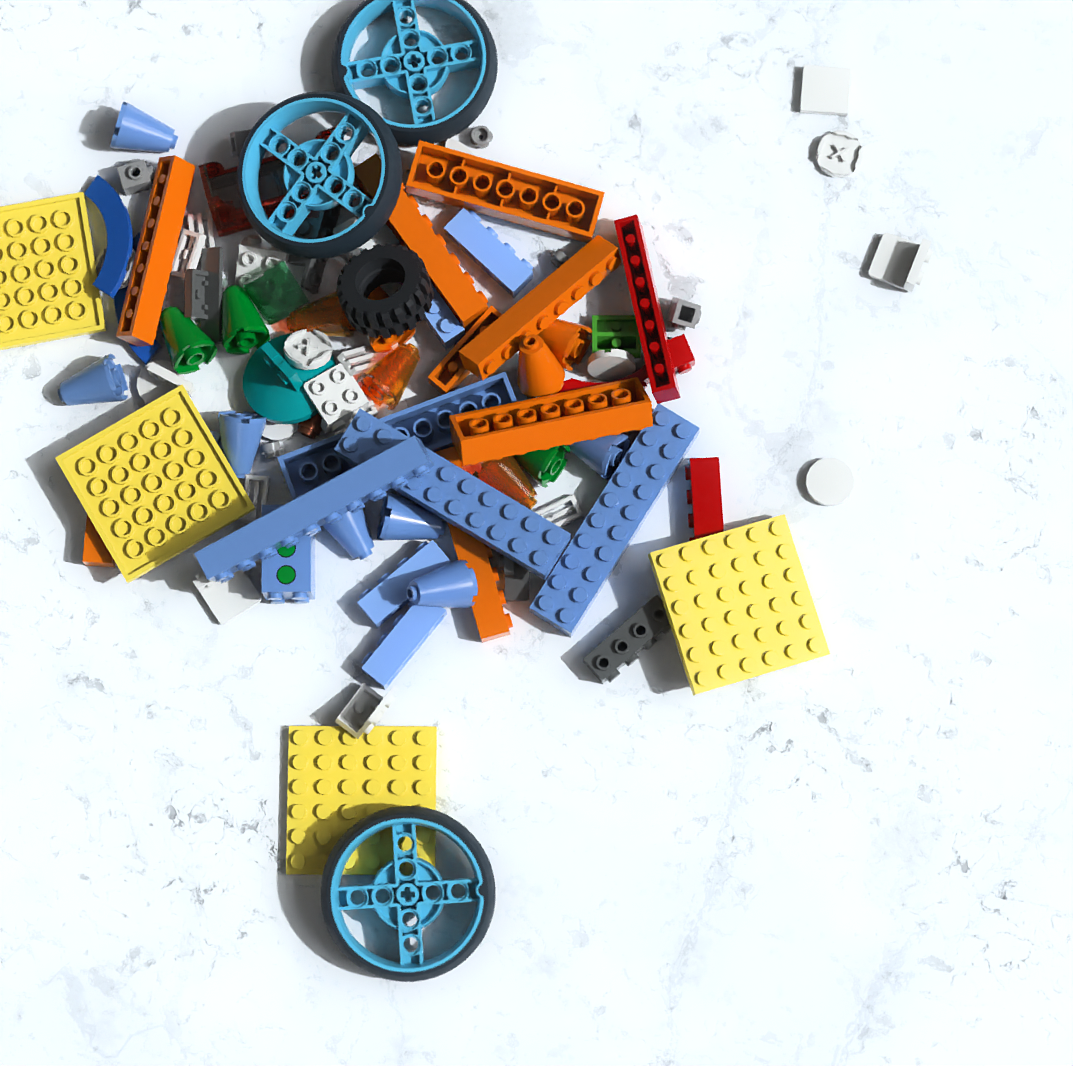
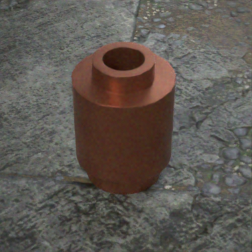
M317 413L310 419L299 422L297 432L314 440L322 431L320 426L322 422L321 415Z

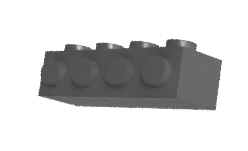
M656 594L583 658V663L602 684L607 680L611 683L621 674L618 671L625 664L628 667L639 658L637 653L643 648L646 651L657 642L655 638L661 632L667 634L671 630L662 599Z

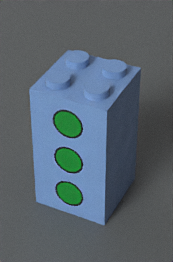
M285 504L262 505V517ZM304 535L298 538L300 541L298 544L290 548H286V546L281 547L277 550L278 554L267 560L262 559L261 592L266 600H270L271 604H284L285 600H295L297 604L309 603V600H315V535L310 537Z

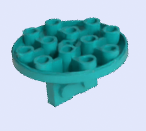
M291 334L275 337L259 347L249 359L243 374V391L248 404L257 415L266 417L267 421L276 424L299 423L319 413L304 391V384L337 365L333 355H331L330 360L324 366L317 369L303 370L290 365L284 356V343Z

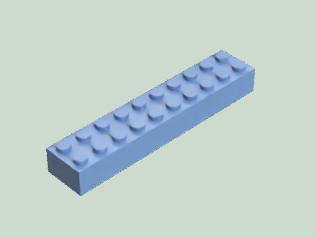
M502 372L485 380L382 417L379 420L409 438L415 435L421 439L424 447L436 452L454 447L451 440L450 415L517 402L506 372ZM345 432L277 457L293 500L355 467L336 456L334 448Z
M657 404L652 412L653 426L640 431L529 607L530 613L569 637L573 636L699 435L700 428L661 404Z
M360 408L334 448L336 456L356 467L409 437ZM425 447L434 464L433 467L429 468L431 472L421 478L415 476L408 479V485L395 491L546 580L570 541L571 534Z
M414 435L194 554L207 580L225 583L235 577L233 573L240 570L245 572L255 567V561L274 557L278 554L277 550L285 546L290 548L300 542L298 538L304 535L310 537L321 531L320 527L328 523L333 525L343 519V514L350 511L352 513L360 511L365 507V502L369 500L376 502L387 496L386 491L395 488V490L403 488L409 484L408 479L415 476L421 478L431 472L429 468L433 467L434 464L421 439Z

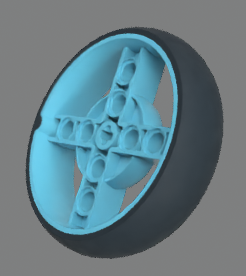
M365 0L351 12L341 26L333 48L331 70L337 93L360 100L355 90L386 85L399 97L410 100L414 124H401L384 119V121L391 129L397 145L418 146L419 140L435 144L450 139L468 128L479 117L488 104L494 90L498 72V58L495 42L487 24L477 10L465 0ZM415 7L433 8L451 15L467 28L474 40L443 45L434 35L419 30ZM394 10L398 34L387 42L381 56L350 62L353 47L364 29L380 16ZM404 17H410L412 18V21L408 24H404L401 22V19ZM409 39L417 41L413 46H407L404 43ZM459 53L467 55V58L464 60H458L455 57ZM436 57L444 59L441 64H434L432 62ZM416 61L418 67L413 68L411 62ZM388 66L397 67L395 72L389 73L385 71ZM480 68L477 83L467 100L451 114L436 120L431 96L441 89L449 73ZM365 70H372L374 72L369 77L362 75ZM416 84H423L425 86L421 91L413 89V86ZM421 106L429 108L424 114L417 112V109Z
M314 91L299 94L278 103L268 110L247 135L237 165L238 196L242 209L252 227L265 241L287 254L309 259L340 256L368 242L380 231L391 216L402 185L400 151L396 139L384 119L362 101L345 94L330 91ZM319 112L345 114L327 140H309L298 146L281 133L292 122L310 114ZM352 131V137L349 140H344L345 134ZM369 132L377 143L382 167L380 183L373 200L353 186L355 170L351 156ZM286 143V149L279 153V147ZM266 151H269L285 163L284 183L288 191L270 217L267 216L262 206L258 189L259 171ZM333 151H338L337 157L330 160V154ZM305 157L304 163L301 166H297L298 159ZM318 171L322 173L320 178L316 176ZM337 184H342L341 190L338 193H333L334 187ZM309 190L308 196L305 199H301L302 192ZM360 197L359 205L352 207L353 200ZM341 204L359 218L347 229L329 237L305 239L293 236L311 210L323 211ZM294 209V215L287 219V212Z
M397 806L366 816L342 835L332 849L325 864L320 887V900L327 929L335 944L350 961L368 973L380 978L399 982H416L436 978L453 970L477 949L492 921L496 901V886L492 866L486 852L476 837L464 825L447 814L430 808ZM416 825L431 828L452 840L467 857L475 877L442 879L440 873L432 864L418 858ZM392 827L394 859L380 868L372 884L340 886L343 870L356 848L373 834ZM405 836L411 839L412 847L409 850H402L398 846V840L401 837ZM410 862L414 868L411 875H403L399 869L401 863ZM454 884H461L465 887L466 891L462 897H455L451 893V888ZM431 885H435L440 889V896L436 899H431L426 894V889ZM405 887H410V891L415 892V896H411L409 901L406 900L405 896H401V891L404 892ZM383 888L389 891L390 899L388 901L380 902L377 899L376 892L379 889ZM355 890L362 891L365 895L364 902L360 904L354 903L351 899L352 892ZM476 902L474 915L463 936L446 952L424 961L422 928L430 925L439 916L446 903ZM374 908L377 916L386 925L399 930L400 962L379 957L362 946L350 932L341 910ZM412 912L416 915L417 921L414 925L409 926L403 922L402 918L405 913ZM409 937L415 938L418 941V947L413 951L407 950L404 946V941Z

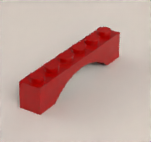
M685 334L669 339L668 342L675 373L678 372L681 375L691 371L692 366L695 365V358ZM646 364L631 375L615 381L638 377L644 389L647 388V384L650 382ZM571 378L563 381L564 385L558 393L611 382L594 383Z

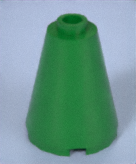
M232 285L227 287L222 293V345L229 354L250 353L249 349L254 347L258 349L267 341L269 342V330L246 290L238 285Z
M167 307L162 311L159 323L173 369L178 374H190L200 370L198 365L203 362L209 364L217 353L215 343L190 318H185V313L180 308Z
M560 445L547 450H536L511 457L540 486L547 488L549 486L546 483L549 481L554 483L563 472L568 462L565 458L566 452L570 454L571 450L568 445Z

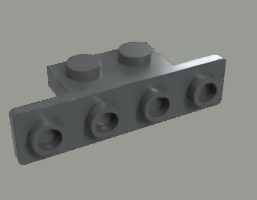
M341 204L332 209L320 211L319 218L306 217L296 230L295 237L318 239L334 235L333 228L337 225ZM289 254L287 262L292 265L305 266L300 284L301 287L313 294H317L328 258L309 259Z
M222 247L202 249L201 270L185 269V318L201 320L200 329L214 343L222 342Z
M522 504L523 506L529 509L528 504ZM499 555V569H504L505 600L528 601L529 570L509 558Z

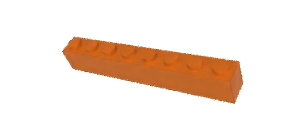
M176 155L159 157L117 329V338L137 347L153 346L156 338V330L162 313V305L167 292L168 280L178 246L191 184L194 179L196 166Z
M599 235L593 238L459 350L463 367L481 380H485L519 351L520 341L525 336L538 335L610 273L615 271L622 264L618 247Z
M455 447L435 452L463 469V464ZM448 523L458 560H466L468 563H465L468 569L473 568L477 579L478 594L473 596L472 602H475V604L472 606L482 643L510 635L509 628L513 627L510 614H504L502 605L506 604L503 590L498 591L495 583L500 581L496 566L491 568L489 558H493L491 548Z

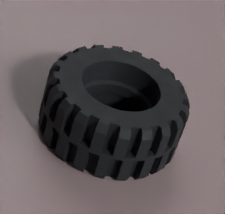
M386 243L385 246L380 244L373 245V248L369 250L365 248L360 251L361 254L358 256L354 255L349 259L350 263L348 265L345 264L341 270L342 275L338 277L336 292L344 314L353 328H356L363 335L368 333L369 337L378 338L382 336L383 338H391V335H403L404 331L408 329L411 331L416 327L418 321L422 322L426 317L425 312L430 311L434 292L425 264L416 252L408 250L407 247L402 245L395 247L394 244ZM384 283H403L402 287L388 298L382 300L367 299L376 287Z

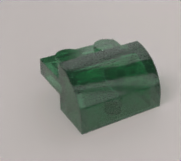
M283 259L241 283L267 325L283 320L290 316L289 313L309 301Z

